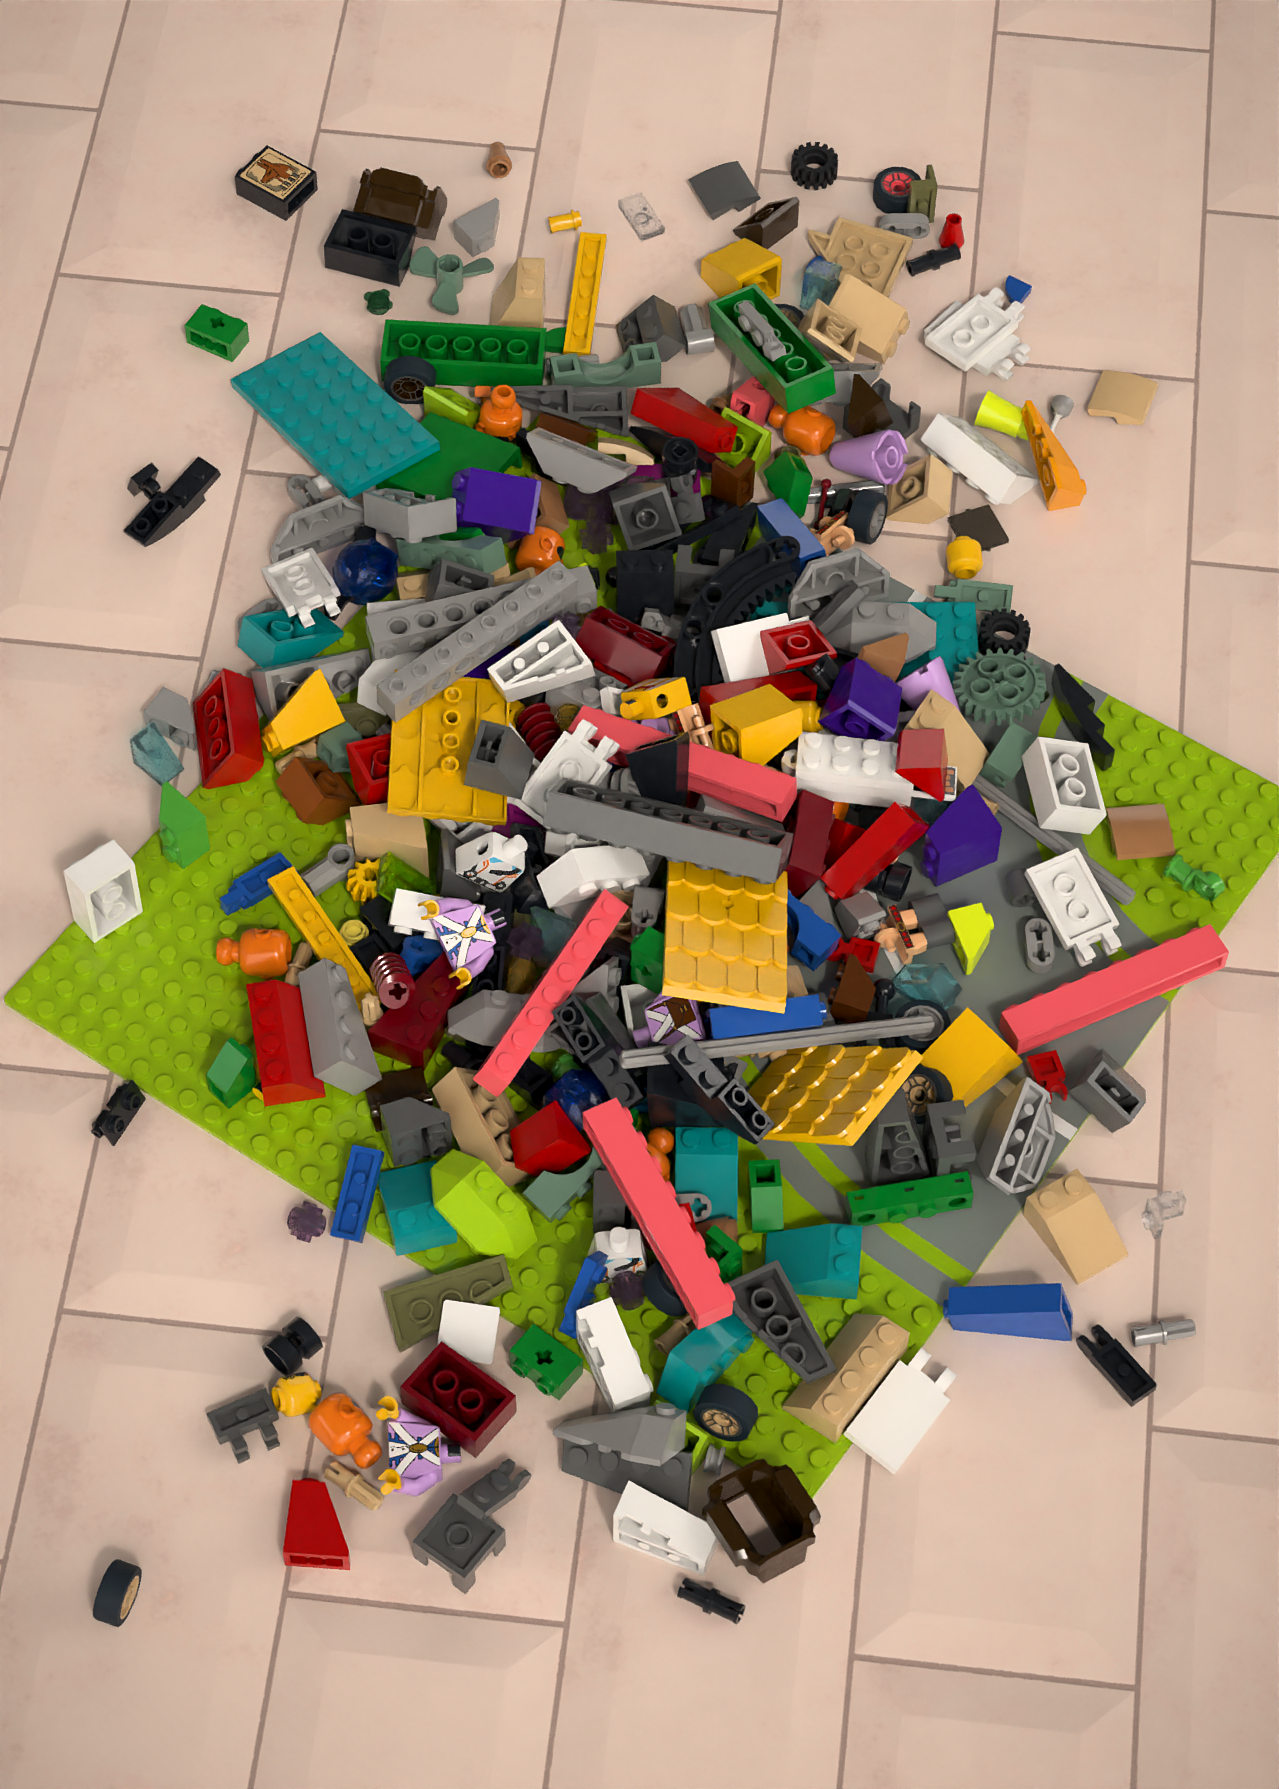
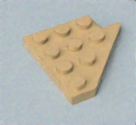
M841 217L838 218L831 235L811 229L808 231V241L817 255H821L838 287L845 275L850 274L888 298L913 245L912 237Z

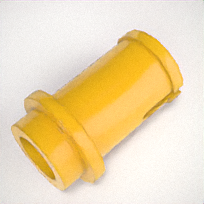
M573 209L567 214L548 217L552 234L572 228L578 230V227L582 226L580 212H574Z

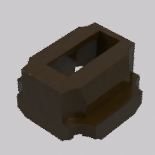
M382 167L372 172L370 169H365L361 176V186L353 211L416 227L417 238L435 241L442 216L444 217L447 208L448 198L441 187L436 186L432 191L427 189L428 186L418 176Z
M757 1459L720 1478L708 1487L707 1495L709 1502L702 1508V1516L735 1567L743 1565L749 1574L756 1576L764 1584L805 1562L807 1547L815 1543L816 1536L813 1533V1529L820 1523L821 1515L816 1504L787 1464L773 1467L767 1464L765 1459ZM746 1494L782 1546L766 1556L760 1555L727 1506V1504Z

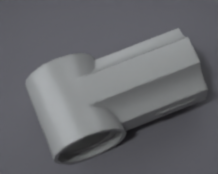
M696 304L686 305L684 309L680 310L686 354L714 352L713 332L711 328L707 327L702 307H698Z
M336 844L329 849L326 858L300 875L314 897H317L338 881L348 880L347 874L349 870L354 869L356 862L353 849L347 844Z

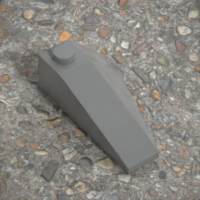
M363 648L252 670L256 698L268 720L270 721L301 683L318 669H321L335 699L356 688L360 677L371 665L369 649Z
M659 1403L655 1406L569 1419L555 1427L553 1435L580 1445L596 1443L598 1444V1451L609 1453L611 1450H617L621 1452L622 1459L660 1467L685 1448L687 1411L675 1409V1405L670 1403Z

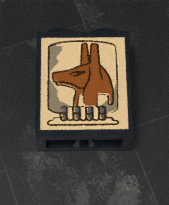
M268 145L259 153H256L252 160L244 168L239 169L235 175L237 195L285 221L318 190L316 171Z

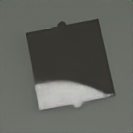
M989 504L972 510L966 509L963 513L947 518L956 537L968 536L970 539L976 540L981 545L982 551L986 550L989 552L991 548L1009 543L1007 534Z

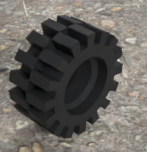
M807 142L806 147L800 145L798 150H794L791 160V176H793L794 182L798 181V186L801 187L805 184V189L808 190L810 186H813L814 190H818L819 186L825 189L827 184L831 186L833 180H836L838 155L834 153L832 147L828 149V145L825 143L821 147L819 146L820 142H815L814 146L811 145V142ZM809 164H818V165H821V166H823V167H820V168H811V167H808V166H806V165H809Z
M1002 608L1001 613H998L997 609L992 610V616L987 613L985 618L981 620L979 628L978 646L979 648L982 647L981 652L985 655L987 649H990L995 654L999 648H1002L1004 654H1007L1010 649H1013V651L1021 649L1025 654L1026 649H1028L1031 632L1028 620L1023 621L1024 616L1021 613L1015 616L1016 611L1012 609L1010 614L1006 613L1007 608ZM1006 631L1013 634L1015 638L1002 640L994 636V633Z

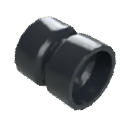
M674 437L668 440L662 449V478L669 477L670 479L692 474L694 484L698 471L697 445L694 441L685 437Z
M899 861L893 864L890 863L862 889L872 893L882 891L883 897L900 902L909 884L912 866Z
M297 1316L282 1328L283 1335L275 1334L262 1346L263 1352L270 1363L284 1376L293 1374L303 1365V1358L309 1360L323 1348L322 1341L314 1329L305 1320Z

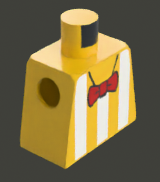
M686 678L647 679L622 691L620 713L623 718L630 721L660 718L692 705ZM660 694H664L666 696L665 698L657 701V697Z

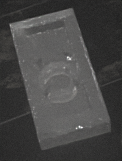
M642 192L618 200L619 209L641 241L665 233V226Z

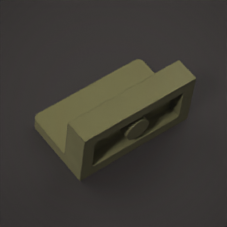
M932 164L926 166L925 180L910 181L907 213L924 214L929 218V223H934L938 188Z

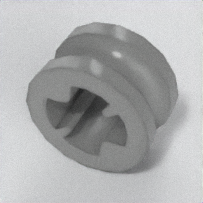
M713 1444L709 1445L703 1472L708 1473L713 1470L715 1475L720 1476L726 1447L716 1449Z

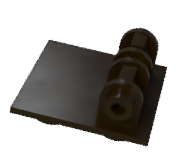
M422 1067L382 1075L381 1081L365 1090L376 1132L382 1131L381 1105L411 1097L433 1106L432 1095L429 1093Z

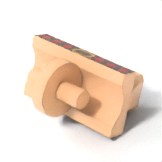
M840 511L834 517L825 516L820 520L819 530L809 529L825 548L826 556H829L838 547L848 549L854 544V531L846 525L848 512Z
M698 703L672 712L673 716L668 719L671 730L679 732V734L688 731L690 742L705 745L714 750L708 731L715 729L713 723L705 725Z
M896 904L890 905L887 908L890 915L885 920V923L880 924V932L875 935L874 941L881 943L880 948H887L888 952L897 950L903 966L912 964L913 955L926 951L927 940L922 932L909 935L907 931L917 928V916L913 909L899 911Z

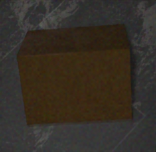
M792 197L766 204L734 228V234L740 239L746 238L768 250L798 227V198Z
M854 374L847 421L853 438L874 433L876 429L883 431L893 423L882 398L860 374Z

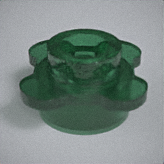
M386 289L366 292L364 300L368 302L367 310L374 315L387 313L393 307L392 301L389 300L390 292Z

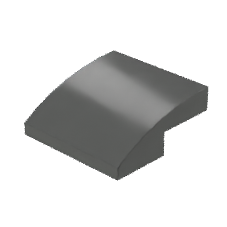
M738 161L715 166L689 179L713 220L734 207L740 212L761 199Z
M851 580L812 619V622L823 634L827 635L866 595L865 592Z

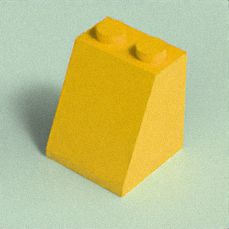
M746 238L731 243L727 247L708 254L705 258L701 259V278L719 298L754 283L758 285L770 300L780 296L782 258Z
M321 669L313 672L301 683L261 730L262 746L267 753L271 752L272 757H276L298 745L311 741L345 722Z
M771 684L710 705L711 723L715 727L712 730L714 750L725 754H732L739 759L751 763H758L764 766L802 734V709Z
M967 1007L922 1054L924 1058L920 1061V1064L923 1067L937 1069L943 1073L952 1087V1101L964 1100V1105L967 1107L1016 1069L1023 1061L1010 1046Z

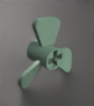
M427 246L419 248L409 263L412 274L437 279L438 289L432 297V305L435 309L451 315H456L459 312L457 294L463 290V278L490 273L494 270V264L488 258H479L463 266V262L458 256L447 254L438 258Z

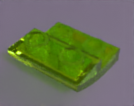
M389 851L381 857L376 877V891L378 894L390 902L393 901L396 888L428 895L432 894L435 885L434 881Z

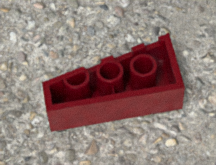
M443 952L415 981V993L407 1004L401 1009L389 1008L368 1030V1038L372 1050L412 1067H422L423 1071H425L445 1034V1028L448 1026V1010L464 1000L473 983V978L463 988L456 989L461 983L460 979L457 976L449 979V975L454 971L445 952Z

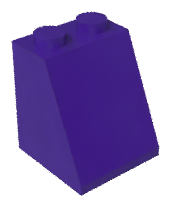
M473 467L456 472L452 480V498H456L457 527H479L485 536L502 538L503 544L521 539L526 535L534 534L542 481Z
M854 658L841 667L818 722L838 736L885 741L893 736L896 731L902 688L895 684L890 677L882 675L871 668L867 662Z
M973 784L968 786L926 831L920 867L924 876L930 878L935 887L997 861L1002 827Z

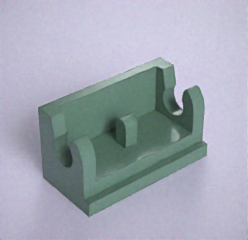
M1012 722V725L1008 726L979 774L995 785L1005 788L1007 785L1006 781L1012 782L1023 764L1021 756L1036 740L1037 736Z

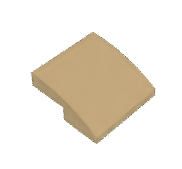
M1103 370L1087 407L1090 416L1115 417L1117 424L1143 425L1158 389V383L1131 373Z
M598 437L599 452L604 454H625L626 463L633 465H654L653 454L648 450L628 441Z

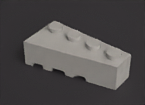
M324 958L299 973V985L314 1077L352 1095H357L381 1081L382 1077L346 969Z

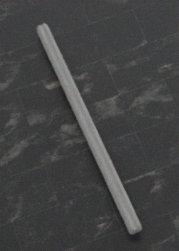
M977 775L972 784L979 794L998 803L999 811L1060 856L1077 848L1056 831L1039 828L1035 815L983 776ZM1079 849L1097 884L1122 904L1129 905L1135 898L1136 892Z
M919 1015L706 1040L695 1043L711 1059L929 1033L934 1028V1021L931 1015ZM675 1044L623 1050L619 1055L621 1067L627 1069L669 1064L664 1056Z

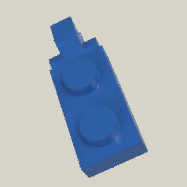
M279 852L235 879L233 885L228 889V893L220 898V908L228 916L240 910L241 907L244 910L252 907L273 894L268 886L267 879L293 865Z
M596 1251L585 1258L564 1309L565 1316L559 1331L573 1339L577 1338L576 1310L594 1304L596 1295L593 1294L595 1287L602 1282L607 1272V1267L604 1265L609 1255L601 1251Z

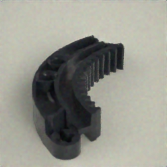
M782 536L766 541L732 559L706 583L693 601L683 621L674 648L670 677L686 678L692 704L698 703L699 705L701 687L724 683L711 631L742 624L743 621L747 620L749 613L752 615L755 613L757 606L759 608L763 607L765 600L771 602L774 594L780 598L784 590L788 594L792 592L797 575L795 571H792L790 564L797 560L801 550L800 543L794 537ZM783 545H787L788 549L793 548L790 556L786 552H780L775 557L776 561L772 562L773 552L781 551ZM706 595H716L719 598V602H710ZM695 627L700 631V634L696 636L691 635L687 628Z

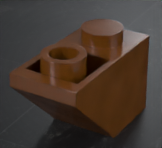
M850 954L846 965L840 963L835 980L840 982L839 987L832 986L827 1000L828 1004L832 1005L830 1010L832 1017L848 1024L864 1022L866 1020L876 991V987L857 957Z

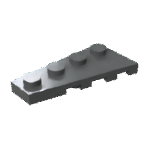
M564 1439L562 1472L623 1494L628 1481H631L688 1512L693 1452L680 1451L659 1467L622 1459L621 1452L617 1450H611L609 1453L598 1451V1444L596 1443L580 1445Z

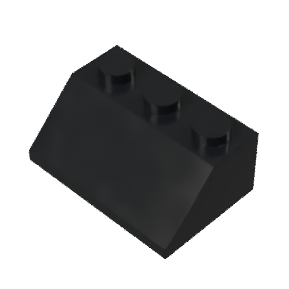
M342 209L324 244L325 268L400 287L409 269L417 228Z

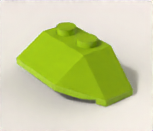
M452 1149L430 1169L434 1208L476 1253L493 1257L504 1254L507 1260L516 1261L538 1241L527 1207L483 1160Z

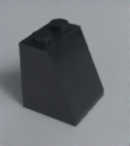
M673 550L616 551V614L641 626L640 622L645 608L659 609L661 614L668 617L674 615ZM647 629L658 636H662L661 632Z
M648 1042V1047L667 1045L659 1042ZM711 1058L712 1063L728 1081L731 1080V1070H725L724 1058ZM670 1063L647 1067V1102L650 1127H724L703 1110L680 1087L678 1082L682 1077Z

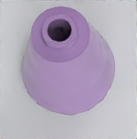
M887 429L837 442L833 445L829 458L833 467L838 470L889 485L896 484L903 477L907 467V463H903V454H908L905 439L900 432Z
M940 656L927 662L895 683L902 688L901 698L912 710H917L932 689L955 705L961 713L944 661Z

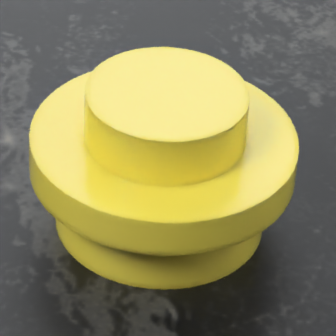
M349 920L343 924L339 934L350 948L368 937L369 930L361 921Z

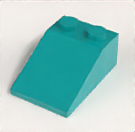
M317 608L310 612L315 624L306 628L303 627L297 614L289 617L286 611L281 609L244 616L237 646L262 668L310 659L342 638L344 631Z
M676 1127L675 1130L676 1194L699 1193L707 1196L711 1201L712 1210L709 1217L698 1222L729 1216V1219L737 1220L738 1135L727 1128ZM695 1198L694 1204L690 1205L691 1210L695 1212L697 1217L701 1216L703 1210H707V1205L702 1204L700 1198Z
M436 1160L380 1172L377 1184L396 1256L457 1243V1231L433 1205L430 1169L437 1163Z
M830 1223L767 1233L764 1265L778 1260L795 1293L798 1295L857 1300L862 1226Z

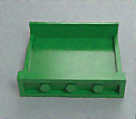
M430 412L420 424L439 441L440 450L376 484V489L390 488L414 492V498L425 499V495L431 494L435 495V501L448 497L452 498V480L456 472L473 467L505 473L511 465L521 469L523 464L520 449L513 443L505 442L490 434L482 433L467 425L449 420L445 416H439Z

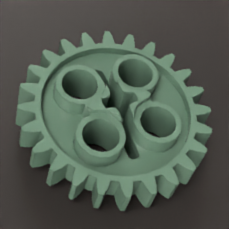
M999 648L995 654L990 649H987V655L983 656L981 653L976 652V660L967 657L966 665L959 664V672L954 673L953 691L959 708H965L966 716L974 713V721H978L983 717L985 718L986 725L991 720H996L997 726H1000L1002 720H1006L1009 725H1012V718H1017L1022 722L1023 714L1032 716L1033 708L1040 709V701L1045 700V673L1041 672L1040 664L1034 665V658L1031 657L1024 660V652L1015 656L1013 649H1010L1007 654L1003 653L1002 648Z

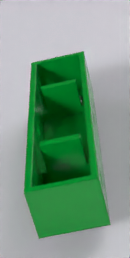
M968 1171L846 1192L845 1210L849 1225L863 1227L886 1222L900 1223L909 1218H929L937 1213L971 1208L974 1191ZM963 1179V1182L955 1183V1180ZM908 1188H913V1189H914V1190H912V1191H907V1192H905V1189H908ZM863 1196V1199L855 1200L856 1197Z

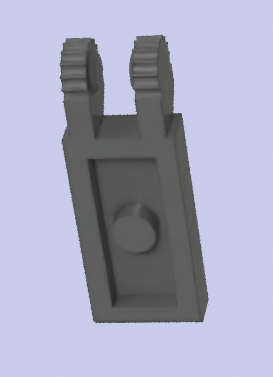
M507 1459L502 1462L497 1470H492L461 1492L456 1503L483 1521L514 1499L517 1493L527 1485L532 1475L527 1470H524L511 1481L508 1476L513 1472L516 1464L511 1459Z

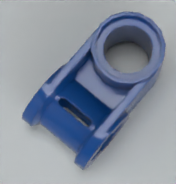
M424 934L405 938L400 955L405 960L412 976L423 974L444 952L439 941L423 938Z

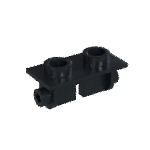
M826 653L814 663L805 667L804 670L828 699L840 669Z
M130 1080L128 1084L123 1083L122 1086H117L115 1093L106 1104L110 1111L102 1110L96 1121L92 1123L93 1129L91 1133L98 1138L105 1135L112 1146H115L146 1100L133 1080Z

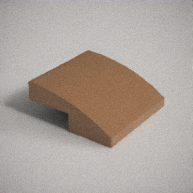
M1164 804L1106 808V820L1111 831V845L1117 860L1175 856L1172 831Z

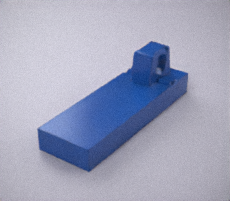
M352 1145L330 1236L363 1243L385 1152Z

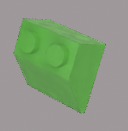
M168 781L163 783L159 812L161 829L159 834L163 841L162 852L169 862H176L182 869H185L210 850L206 817Z

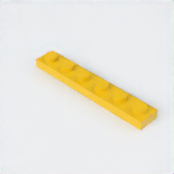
M580 232L563 355L577 353L578 356L591 355L607 234Z
M294 866L267 879L269 888L317 959L320 961L326 958L346 969L360 1011L362 1009L361 1000L365 998L366 993H371V996H378L374 984Z

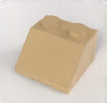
M932 454L907 466L903 477L896 484H889L886 519L889 521L929 524L949 514L953 471Z

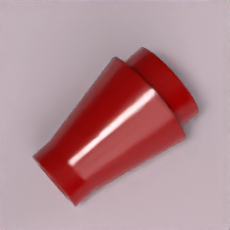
M952 213L946 217V222L938 239L942 248L956 243L960 250L964 245L965 239L960 215Z

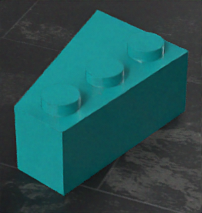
M733 1310L732 1315L702 1329L698 1330L696 1328L670 1351L656 1393L669 1403L675 1405L676 1408L686 1410L687 1415L697 1403L703 1389L708 1385L714 1384L741 1353L744 1354L748 1351L754 1341L752 1337L753 1332L734 1314Z

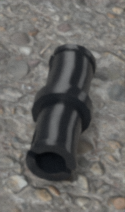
M956 243L936 251L931 249L923 256L906 261L907 270L912 277L930 269L935 271L940 269L941 265L959 260L961 253Z
M688 1578L683 1580L682 1585H684V1588L679 1587L678 1598H683L702 1607L703 1612L709 1615L713 1612L732 1621L736 1625L740 1622L739 1614L743 1616L746 1605L721 1595L720 1590L716 1588L710 1590Z

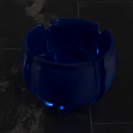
M372 537L349 543L340 551L335 561V566L332 568L334 582L338 590L346 598L353 596V602L356 604L367 605V603L381 601L392 592L396 584V578H398L397 559L399 555Z
M583 1069L567 1070L542 1096L543 1108L556 1100L579 1132L583 1129V1112L611 1100L595 1073Z

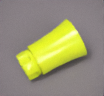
M988 390L981 403L974 425L999 431L1015 438L1018 436L1029 441L1021 414L1023 408L1002 399Z

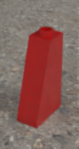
M678 387L637 388L630 412L632 415L677 437L689 438L694 441L697 447L710 453L731 452L738 429L736 425Z
M894 802L820 877L826 884L824 887L825 891L835 900L838 898L844 900L856 895L930 828L929 825L910 806Z

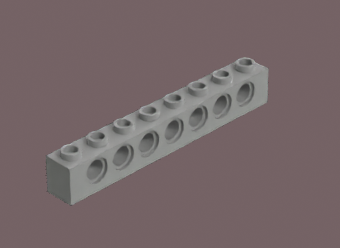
M557 561L377 685L378 705L396 723L576 599L578 580L560 561Z
M588 565L568 569L578 580L577 597L544 621L557 620L577 613H587L597 608V590ZM533 578L365 616L366 634L375 660L389 659L396 655L419 652L435 646Z

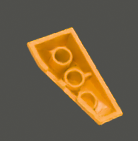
M1031 400L1025 401L1021 414L1048 511L1080 506L1087 492L1084 479H1080L1078 469Z

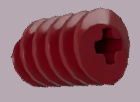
M536 703L527 707L517 719L518 727L521 729L526 745L535 754L534 758L542 763L562 735L558 730V724L554 721V715L550 712V705L547 703Z
M394 952L383 953L374 959L368 972L380 1001L388 1008L401 1009L413 997L416 988L405 960L401 955Z

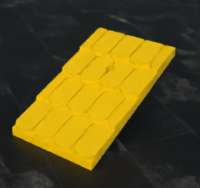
M461 677L396 723L391 720L387 813L397 816L447 819L462 823L476 822L490 826L506 825L507 796L464 785L469 757L481 720L509 727L510 702H506L491 680Z
M668 860L662 995L784 1014L787 996V872L783 871L776 883L760 884L755 882L752 877L744 875L732 877L726 875L724 870L716 868L703 870L697 868L695 863L687 861L675 863Z
M840 1044L787 1049L788 1054L774 1060L764 1071L762 1077H759L748 1091L775 1123L762 1139L853 1146L924 1057L916 1050H910L908 1047L882 1049L879 1045L845 1048Z

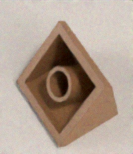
M905 632L863 646L857 658L867 662L871 668L880 674L890 677L895 683L905 662L909 635Z

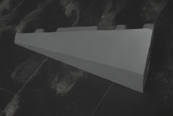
M510 386L515 391L516 402L520 406L543 413L546 412L556 417L619 436L629 437L627 386Z

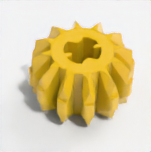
M367 857L364 864L356 861L354 869L349 870L346 886L347 891L351 893L353 901L361 900V905L363 906L388 890L394 895L397 879L389 863L382 865L380 858L375 862H371Z

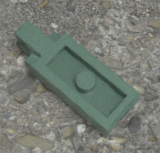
M957 579V581L950 580V586L935 585L934 598L948 599V602H975L977 611L992 612V610L997 609L998 613H1001L1002 608H1007L1006 613L1010 614L1013 585Z

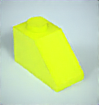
M981 902L947 912V917L952 923L955 934V942L952 944L965 975L972 974L989 943L991 930L994 929L992 916L989 912H985Z

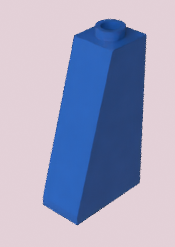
M782 498L757 506L759 530L766 541L782 536H792L800 543L801 550L799 556L794 563L790 564L792 571H795L797 575L796 584L809 561L826 557L825 548ZM783 545L782 550L774 554L776 556L777 553L786 552L790 556L793 548L788 549L787 545Z
M819 994L786 998L784 1014L727 1006L709 1009L702 1015L708 1040L817 1028L823 1025V1020L827 1018L825 1002L820 1001Z
M1062 1283L949 1287L948 1299H945L943 1302L944 1317L949 1318L953 1330L1072 1341L1073 1312Z

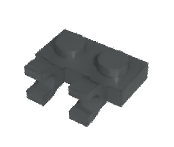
M692 474L648 481V483H665L679 524L705 520L701 493H693ZM670 481L673 490L678 493V496L671 497Z
M266 1388L206 1413L219 1444L221 1445L229 1441L238 1464L250 1459L247 1451L248 1445L242 1435L259 1429L268 1451L280 1446L277 1438L278 1433L273 1425V1422L279 1420V1415Z

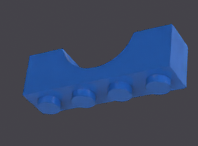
M788 890L787 925L793 935L791 954L814 972L836 950L842 935L832 924L826 923L814 913L810 906L800 902Z

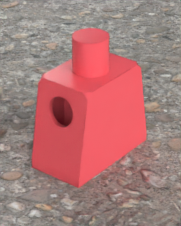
M751 377L732 393L730 409L763 427L768 421L775 399L755 377Z

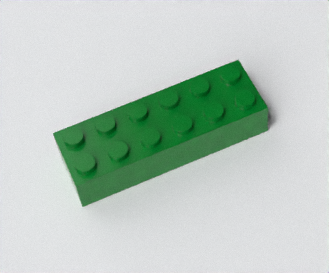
M756 283L708 303L713 331L788 414L836 394L833 367ZM748 301L773 328L775 336L785 346L786 355L775 359V361H771L764 355L763 347H758L749 331L744 332L738 322V317H740L738 305L740 303Z
M385 319L380 356L381 382L385 380L386 367L391 360L402 356H415L428 361L434 366L437 373L435 385L497 387L498 385L541 386L544 381L547 351L546 328Z

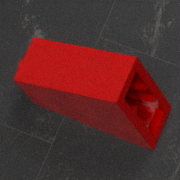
M309 1477L301 1480H292L283 1546L285 1566L350 1570L349 1549L325 1482Z

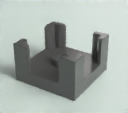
M882 378L872 385V389L884 401L893 421L885 430L898 431L904 439H907L919 429L921 407L911 401L907 413L890 400L891 385ZM849 403L844 407L842 429L852 435L847 425ZM876 429V430L874 431V433H875V432L882 431V430H881V429Z
M678 545L674 578V606L691 607L706 583L721 568L734 559L735 550L721 549L718 566L690 564L692 546ZM706 595L710 602H719V598L716 595Z
M964 1100L927 1104L922 1136L932 1177L968 1171L970 1181H972V1175L968 1169L950 1171V1164L974 1161L976 1158L974 1142L972 1140L961 1141L959 1123L944 1125L942 1118L965 1114ZM963 1179L955 1180V1183L963 1182Z
M453 1493L413 1540L414 1558L423 1565H428L429 1558L452 1574L453 1586L466 1594L476 1581L475 1571L492 1550L494 1556H498L506 1546L505 1529L490 1518H486L483 1521L476 1518L456 1503L458 1496Z

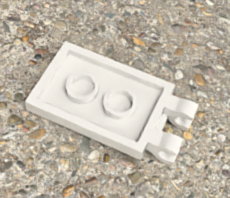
M997 287L992 289L985 297L977 294L925 337V345L966 372L1018 328V323L1024 318V315L1020 312L1025 306L1018 301H1014L1005 311L1002 310L1001 306L1004 302L1000 298L1004 295V292Z
M956 300L924 330L923 338L925 339L927 335L963 307L964 304ZM1011 333L975 363L972 368L985 376L993 372L1000 379L1007 381L1013 376V372L1009 370L1014 366V363L1007 359V357L1023 366L1029 360L1026 354L1031 348L1025 343H1020V338Z
M312 547L261 569L265 580L288 616L291 617L297 614L304 628L315 624L310 612L320 606H325L330 617L341 613L336 604V597L341 595L338 585Z
M787 613L711 631L724 683L770 676L760 639V631L810 620L809 616L789 621Z
M582 719L572 735L567 731L563 732L526 783L522 799L515 798L513 803L543 825L549 791L563 777L599 786L612 768V765L606 762L607 759L617 752L620 745L613 739L604 736L598 747H594L588 740L595 735L598 728L589 721L587 722L585 719Z
M1078 848L1025 871L1024 875L1065 951L1074 948L1080 967L1091 964V959L1096 957L1090 945L1097 941H1101V946L1106 956L1118 952L1117 948L1122 945L1113 930L1119 926V922Z
M923 1348L918 1351L908 1365L899 1360L843 1433L845 1437L892 1474L897 1472L949 1403L950 1399L943 1393L957 1376L950 1369L946 1368L936 1382H934L920 1371L932 1356Z

